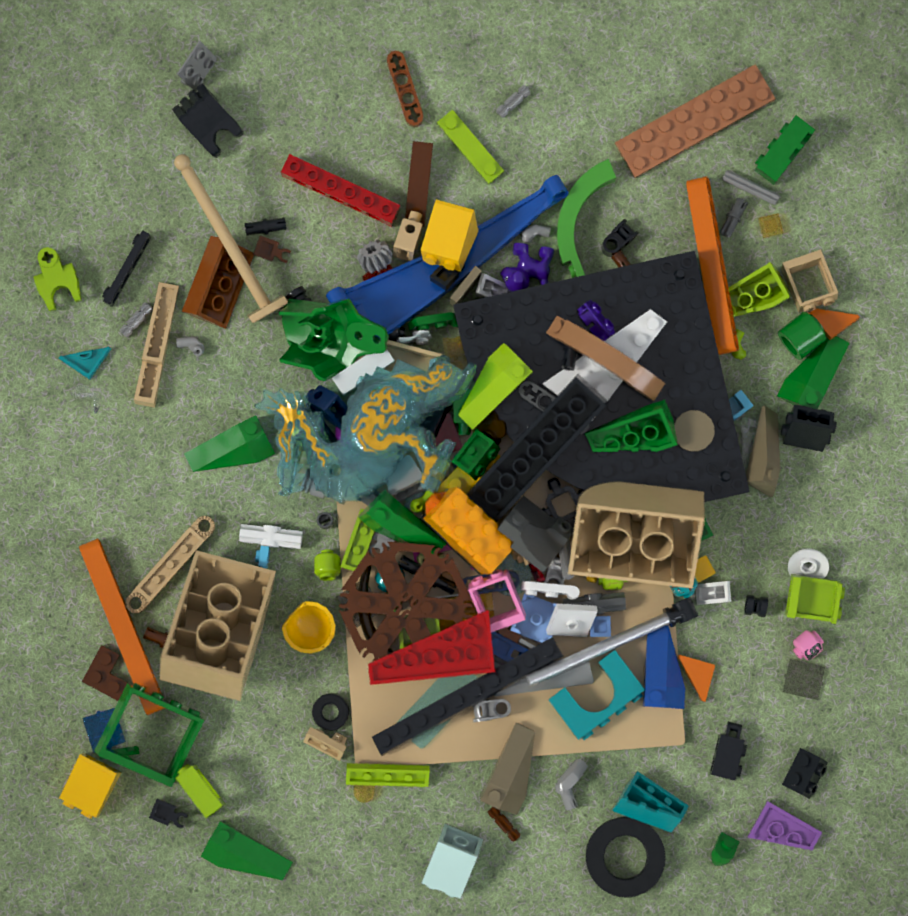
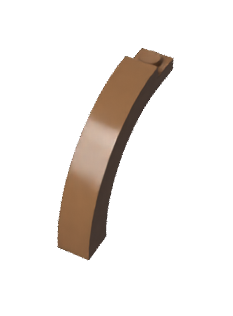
M556 316L546 332L550 337L591 359L653 401L665 385L663 381L644 367L568 320Z

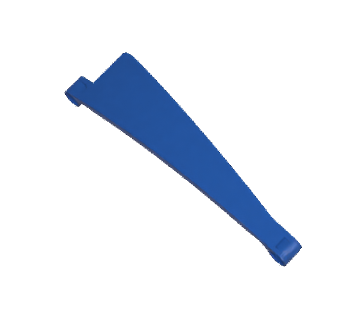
M559 175L551 176L545 180L542 187L534 194L478 226L479 232L465 261V268L458 272L459 278L447 291L430 281V275L439 265L427 264L423 261L421 255L353 287H336L330 290L326 297L329 303L341 299H350L359 314L385 327L387 333L390 334L461 283L475 266L481 267L544 211L563 200L569 192Z

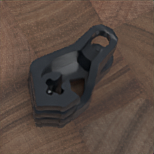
M201 83L196 88L198 92L194 89L187 94L190 99L186 96L179 101L182 106L176 105L172 111L199 143L213 157L217 158L221 153V149L216 144L217 132L219 130H228L234 136L241 137L244 131L236 120L218 103L217 98Z

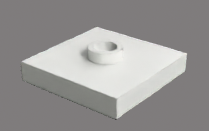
M556 604L546 629L547 635L587 637L598 612L597 606Z

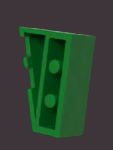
M796 115L790 123L786 122L779 131L781 133L778 139L774 138L767 146L769 149L767 154L759 156L755 162L757 167L754 171L774 185L811 138L815 129Z

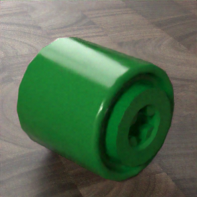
M807 312L800 313L778 331V336L783 345L798 360H802L826 341L822 325L813 315Z

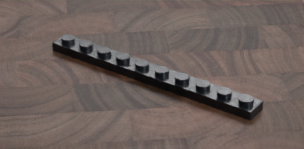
M552 637L497 667L495 672L486 673L372 736V739L380 755L384 756L520 681L526 675L563 657V654Z

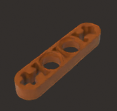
M392 51L387 56V65L405 120L409 126L418 127L423 122V112L405 57L400 51ZM393 56L402 59L399 61V66L402 70L396 71L395 63L390 62L393 60ZM401 74L406 75L408 78L407 83L404 85H400L396 81V78ZM406 93L414 96V101L410 104L402 100ZM414 107L415 115H420L417 118V122H414L413 119L409 120L411 111L410 109L406 111L405 108Z

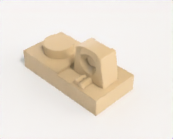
M312 727L309 728L303 741L339 761L347 747L345 746L347 737L336 732L332 738H329L322 730Z

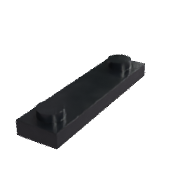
M142 230L141 234L138 233L132 242L134 246L111 287L108 286L102 295L104 298L103 302L110 307H113L151 240L150 234Z

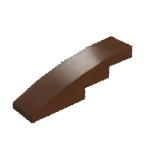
M413 141L405 218H409L411 211L419 212L422 214L420 223L425 227L433 143Z

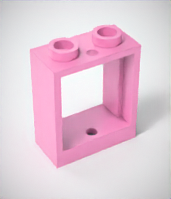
M508 569L493 571L490 576L485 578L482 576L476 577L469 583L468 591L479 614L486 609L477 589L502 580L506 582L516 609L491 617V632L526 619V612Z

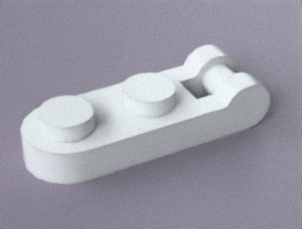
M522 581L521 590L525 591V595L537 596L538 592L546 593L545 597L558 598V595H566L568 599L575 600L580 593L576 586Z

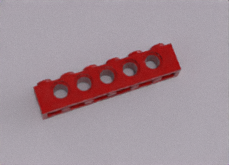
M291 154L288 155L281 170L282 177L390 227L393 226L399 214V204Z

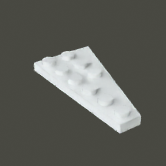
M650 309L604 342L637 363L667 321ZM582 356L576 360L574 371L563 369L544 382L543 385L558 395L579 374L608 401L623 380L586 356Z

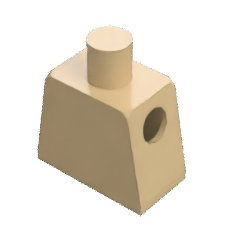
M411 211L408 219L403 218L394 244L393 257L405 261L414 259L422 234L421 213Z

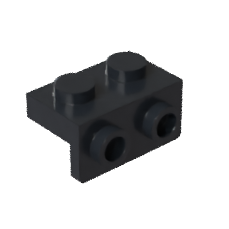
M800 748L782 785L810 799L817 791V784L820 778L826 773L828 762Z

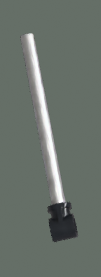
M691 597L672 604L671 608H664L661 615L526 675L529 686L532 687L666 625L674 627L678 622L681 624L699 616Z

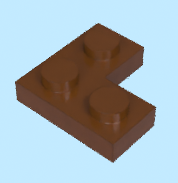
M101 645L82 682L119 701L128 682L111 674V671L120 655Z

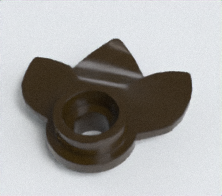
M495 410L476 426L477 430L489 437L497 445L500 444L501 438L506 435V423L504 420H499Z

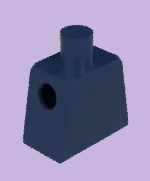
M319 385L316 389H311L307 393V401L317 413L341 431L355 416L339 395L322 385ZM330 407H335V408H336V412L334 413V412L331 411L329 408H330Z

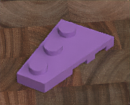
M767 801L747 838L813 850L822 832Z

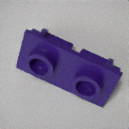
M589 300L577 309L578 315L586 325L594 322L595 325L590 328V331L602 341L607 340L608 337L616 333L614 325L609 319H605L601 313L600 306L596 302Z

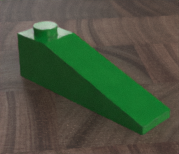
M837 336L831 340L827 338L785 378L777 397L792 405H803L818 409L850 343Z
M256 415L184 453L193 472L254 464L275 454Z

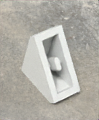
M481 273L475 297L485 298L510 291L504 282Z
M730 581L698 584L696 588L697 605L731 602Z

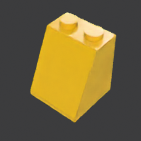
M436 199L421 247L423 261L430 265H442L451 271L462 270L479 232L473 209Z
M86 753L80 754L59 798L64 800L63 805L74 809V807L81 809V814L90 819L93 816L99 817L122 772Z

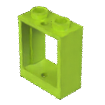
M188 764L178 771L179 776L176 777V780L205 818L210 817L225 805V802L197 765L190 766Z

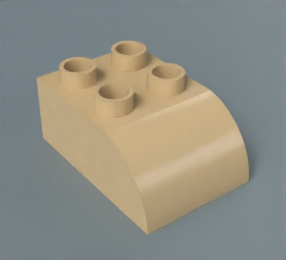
M624 482L603 483L587 489L578 500L568 574L693 588L704 524V492Z
M196 550L161 655L160 680L241 701L267 615L276 571Z

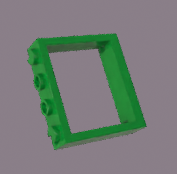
M127 683L94 751L98 756L172 788L178 776V771L182 768L205 720L199 716L200 712L193 708L186 710L181 708L182 704L171 699L168 702L163 700V695L155 691L150 694L145 691V687L134 683L133 686ZM132 694L191 720L166 773L107 748Z

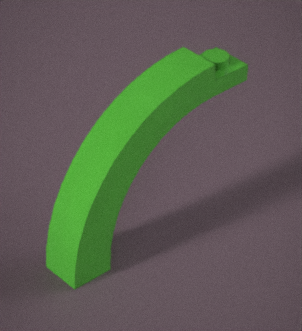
M609 159L595 165L578 179L566 196L560 211L557 224L558 254L562 266L570 263L571 266L568 267L572 278L585 275L574 243L575 222L578 213L588 198L603 186L616 180Z

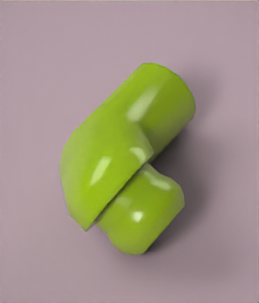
M736 329L739 351L731 352L735 359L742 360L746 357V351L743 350L740 342L745 333Z
M427 489L422 497L413 499L410 503V509L413 512L424 511L425 502L433 492Z

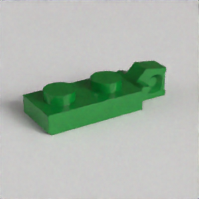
M452 312L416 317L408 323L409 331L416 329L417 331H427L429 327L442 329L449 324L455 328L458 325L455 313Z

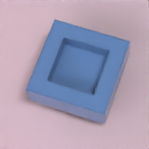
M595 616L590 628V637H611V616Z

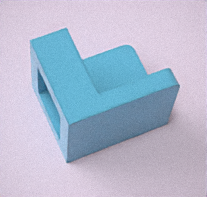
M742 390L729 399L734 421L753 407V404Z

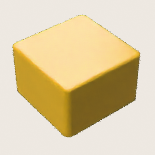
M706 555L697 560L695 578L699 583L716 573Z

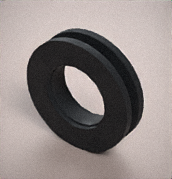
M630 817L614 818L603 823L594 831L587 844L586 865L590 876L602 890L617 897H635L649 891L658 882L665 867V849L659 835L648 824ZM627 835L635 837L643 844L647 859L645 867L639 874L632 878L623 879L609 872L605 865L604 854L606 847L612 840L619 836Z

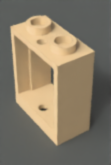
M821 250L782 263L781 270L798 313L803 311L808 313L815 310L817 306H829L837 300L838 291ZM818 265L829 293L802 302L791 274Z

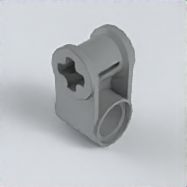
M505 699L483 700L473 706L475 716L473 722L506 717L511 712V705ZM504 702L507 705L508 710L505 714H499L496 711L498 703Z

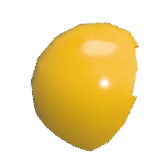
M304 601L286 619L282 626L285 640L292 648L302 653L311 654L323 650L331 643L335 633V622L333 615L325 606L314 601Z

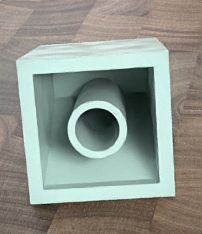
M444 824L422 884H425L430 889L442 891L450 897L460 899L478 857L483 839Z

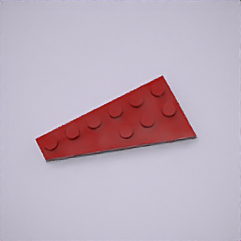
M485 610L368 663L370 685L495 672L489 610Z

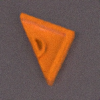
M815 309L808 312L819 321L829 340L860 318L856 314Z
M678 655L677 658L680 660L686 675L698 693L700 701L706 702L715 665Z

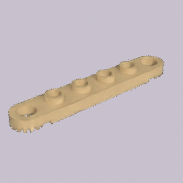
M200 516L126 598L125 604L128 611L138 614L146 609L195 554V551L214 532L215 522L212 518ZM203 520H207L210 523V529L206 532H202L199 529V524ZM134 597L141 599L142 605L139 609H133L130 605Z

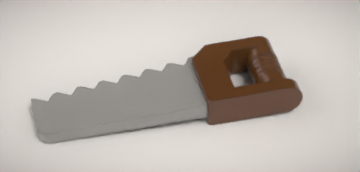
M507 628L497 630L498 634L515 643L519 642L531 649L535 647L521 639L520 635Z

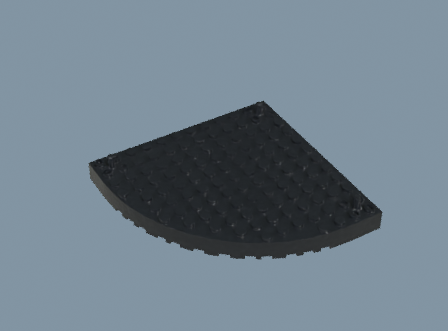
M695 250L453 305L463 351L474 382L477 381L488 358L505 343L533 371L526 380L534 381L555 396L557 395L545 387L543 383L563 370L561 366L565 355V344L546 334L556 316L568 320L593 334L590 328L595 325L594 322L586 325L578 315L579 312L577 310L584 303L592 300V302H596L600 306L602 315L605 319H609L612 322L614 331L617 333L651 309L667 321V323L637 363L663 381L665 385L653 401L622 381L609 398L608 404L590 422L587 431L644 406L666 400L674 424L681 414L690 410L701 411L710 417L714 425L712 442L700 451H688L676 445L661 451L639 450L638 452H632V450H618V452H593L585 433L579 434L546 470L572 486L585 491L603 483L624 482L703 491L704 502L750 492ZM579 353V354L577 355L576 360H578L579 358H581V357L584 356V355H582L581 353ZM520 385L494 409L499 416V420L505 421L507 427L506 434L513 442L542 412V410L520 396ZM525 385L523 386V388L525 389L524 393L526 395L531 393L535 396L532 399L534 401H536L538 395L542 393V391L538 390L537 393L532 391V385H529L528 387ZM542 396L540 398V404L543 407H547L552 402L549 396Z

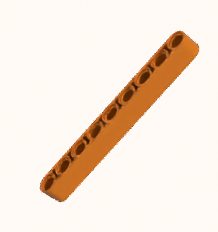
M705 176L688 180L686 185L707 306L718 354L722 355L739 351V344L709 178Z
M99 538L80 545V552L133 684L137 683L145 687V691L150 694L155 691L162 695ZM139 697L147 716L165 709Z

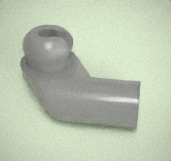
M533 224L523 230L522 241L524 243H531L532 239L537 235L549 237L551 227Z
M194 336L176 338L177 348L188 347L195 356H201L205 351L204 345Z

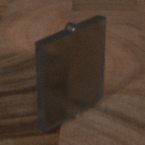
M789 659L787 673L784 674L785 682L782 692L818 700L821 686L824 684L822 679L825 667Z

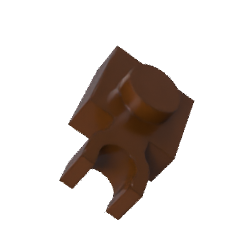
M260 235L253 255L270 262L273 261L274 257H277L279 261L287 263L288 260H284L281 255L283 252L290 254L291 250L278 249L279 242Z

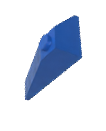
M666 625L647 634L643 706L684 709L685 685L670 629Z

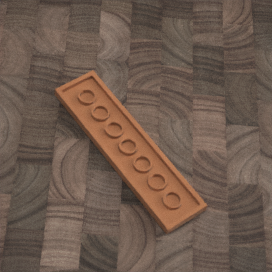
M755 64L615 142V145L633 177L637 178L773 102L776 98Z

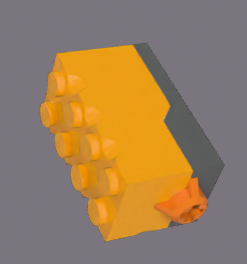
M447 488L444 492H435L426 500V512L420 520L443 539L479 575L492 574L513 550L511 545L514 542L497 530L499 525L489 518L478 505L474 504L460 488Z

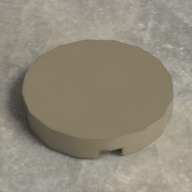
M690 410L681 414L675 421L674 427L677 442L682 449L700 451L712 442L714 425L711 418L705 413L698 410Z

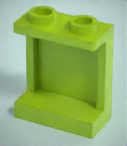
M791 574L785 615L789 618L800 617L836 624L837 619H841L842 607H839L840 599H844L845 587H842L841 581Z

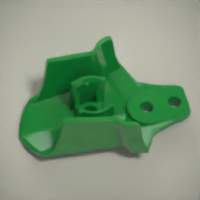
M288 299L287 304L279 311V315H282L284 333L290 345L286 353L280 358V363L310 369L320 381L331 379L352 365L359 356L384 353L387 350L389 339L387 329L359 314L350 299H341L329 304Z

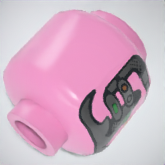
M805 630L793 640V645L795 646L793 652L800 660L804 657L810 661L822 652L824 641L816 631Z

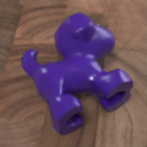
M514 243L513 255L519 257L517 267H505L500 272V276L505 281L509 291L528 288L530 277L540 280L541 285L548 284L549 264L554 255V249L541 247L538 255L542 260L538 261L529 256L528 244Z

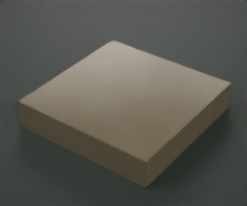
M475 266L450 297V304L452 306L462 303L480 280L482 270Z

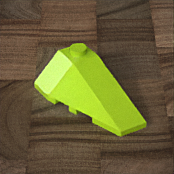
M771 262L729 287L734 317L774 308L790 298L785 281L777 267Z
M503 343L488 358L458 415L473 430L523 383L533 371Z

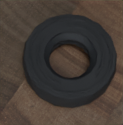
M329 693L322 695L315 701L312 709L313 720L317 726L330 731L342 727L349 715L348 704L337 694ZM327 704H334L338 708L339 713L334 720H327L323 716L322 711Z

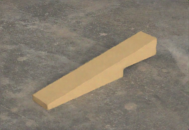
M159 282L142 356V365L134 397L135 404L155 408L179 286Z

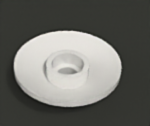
M815 549L799 550L788 561L790 576L791 574L824 579L829 571L827 557Z

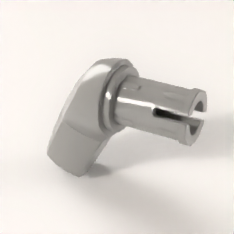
M576 759L561 775L555 785V791L561 795L566 811L578 807L572 789L588 767L581 759Z

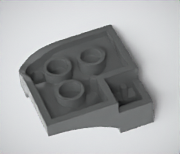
M524 495L497 529L514 542L511 545L513 550L543 573L573 534V528L569 522L561 516L557 518L549 516Z

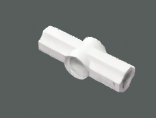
M241 524L239 542L261 544V546L272 548L287 547L301 549L303 531L281 529V527L263 525L262 527Z

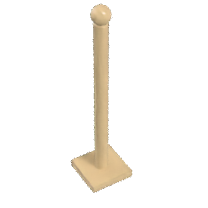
M180 154L174 160L175 167L181 171L260 307L247 315L250 321L255 323L286 305L287 300L283 295L272 301L268 299L194 169L190 166V158L187 155Z

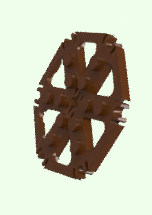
M388 542L390 550H387L386 544L382 543L383 552L377 553L373 547L372 553L375 555L373 558L368 550L341 589L349 591V594L340 593V596L346 597L348 602L344 605L339 604L340 608H348V611L339 610L359 654L364 648L367 649L363 653V658L368 653H372L374 655L373 661H375L378 657L381 658L388 655V649L403 627H405L412 643L430 636L431 633L424 618L452 620L457 624L463 621V617L466 619L472 617V615L464 613V609L466 607H473V604H464V601H472V598L453 558H451L449 563H445L449 558L448 553L444 558H439L437 555L440 551L439 547L435 549L434 554H431L432 548L435 545ZM399 551L419 552L425 558L409 584H407L395 559ZM373 565L377 568L389 594L358 591L356 589V582L365 569ZM442 572H449L459 590V595L456 599L425 596ZM413 596L410 601L411 610L406 609L399 615L402 608L400 603L402 601L406 602ZM358 612L385 614L386 617L369 640L362 639L353 621L354 614Z

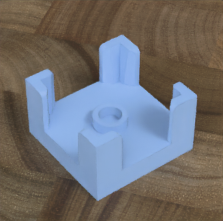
M524 592L521 603L526 612V619L513 624L510 631L543 643L552 638V635H547L546 629L556 603H551L535 596L525 595Z

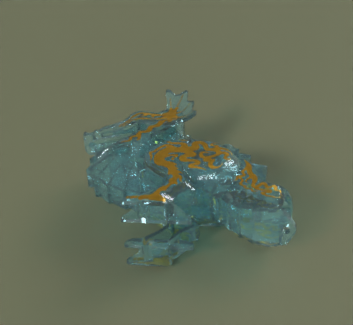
M441 355L430 359L427 372L399 359L392 372L377 366L372 376L366 373L364 377L360 376L356 383L357 390L354 395L352 394L347 402L349 407L346 415L342 416L341 439L334 443L330 442L325 432L323 412H312L310 410L307 395L301 397L299 391L287 393L284 389H279L277 393H272L266 389L263 390L264 397L262 402L255 404L254 407L258 410H266L268 414L275 415L273 423L274 427L278 430L275 442L282 454L277 468V475L280 479L279 484L282 486V490L278 494L287 497L291 493L300 492L305 489L304 486H299L298 484L303 481L306 474L297 473L303 468V465L299 464L303 451L307 453V464L310 465V478L314 481L316 491L322 492L327 498L334 499L343 505L346 502H361V498L374 494L375 490L389 482L388 478L396 471V466L403 457L413 452L422 471L421 487L431 493L438 492L451 464L449 458L456 443L446 439L437 447L433 433L424 427H420V424L426 420V416L434 415L433 411L443 410L444 407L453 405V401L462 398L472 383L477 365L470 362L464 370H461L449 363L450 358L448 356ZM341 468V473L337 475L338 470Z

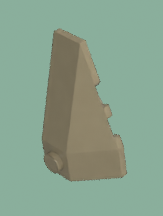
M762 406L746 477L750 486L768 497H773L780 473L778 414L768 407Z
M516 722L480 795V801L499 810L518 814L527 794L535 731Z

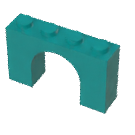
M615 650L597 662L611 680L614 688L613 699L604 710L589 712L582 709L565 687L548 699L577 740L580 738L586 740L594 734L592 729L598 725L602 728L610 722L608 717L614 713L619 715L627 709L625 705L632 700L635 703L643 697L642 692L645 689Z

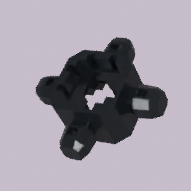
M554 477L547 481L549 490H552L553 493L547 496L545 502L547 509L542 508V510L549 516L559 517L551 500L567 492L577 509L578 500L585 490H579V493L576 494L572 487L565 486L560 488L559 480ZM577 510L562 516L563 519L570 523L573 532Z

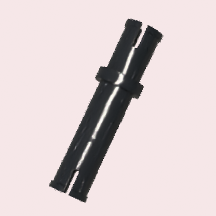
M402 555L400 560L406 562L407 565L400 561L398 562L400 568L414 575L421 566L405 555ZM442 573L432 586L434 588L438 587L450 595L455 590L449 588L448 585L457 588L455 582L443 577Z

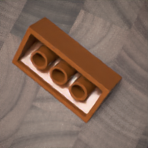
M210 236L182 312L226 329L244 280L219 237ZM238 245L250 266L254 256L253 252Z

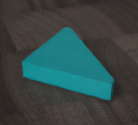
M106 347L60 356L58 359L91 380L111 351V348Z

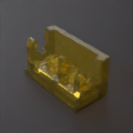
M460 336L452 339L443 338L446 368L448 371H450V367L455 369L452 370L450 376H453V380H457L459 373V380L469 378Z

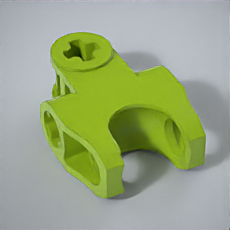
M49 247L41 249L37 258L42 273L33 276L38 293L43 298L50 312L56 310L53 297L54 293L60 288L69 289L76 303L82 301L79 279L73 263L63 265L59 254L54 249ZM48 254L53 257L51 258V263L44 261L47 259L46 255Z

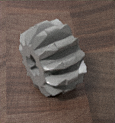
M377 239L375 242H372L370 240L369 244H363V248L358 250V262L365 272L369 271L372 274L378 271L380 273L381 269H387V265L392 263V251L385 241Z

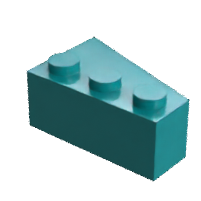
M637 771L624 788L612 811L672 832L683 819L689 805Z

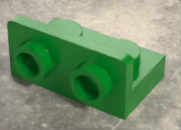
M476 429L451 462L476 481L485 473L486 467L490 462L496 459L501 448L493 440Z

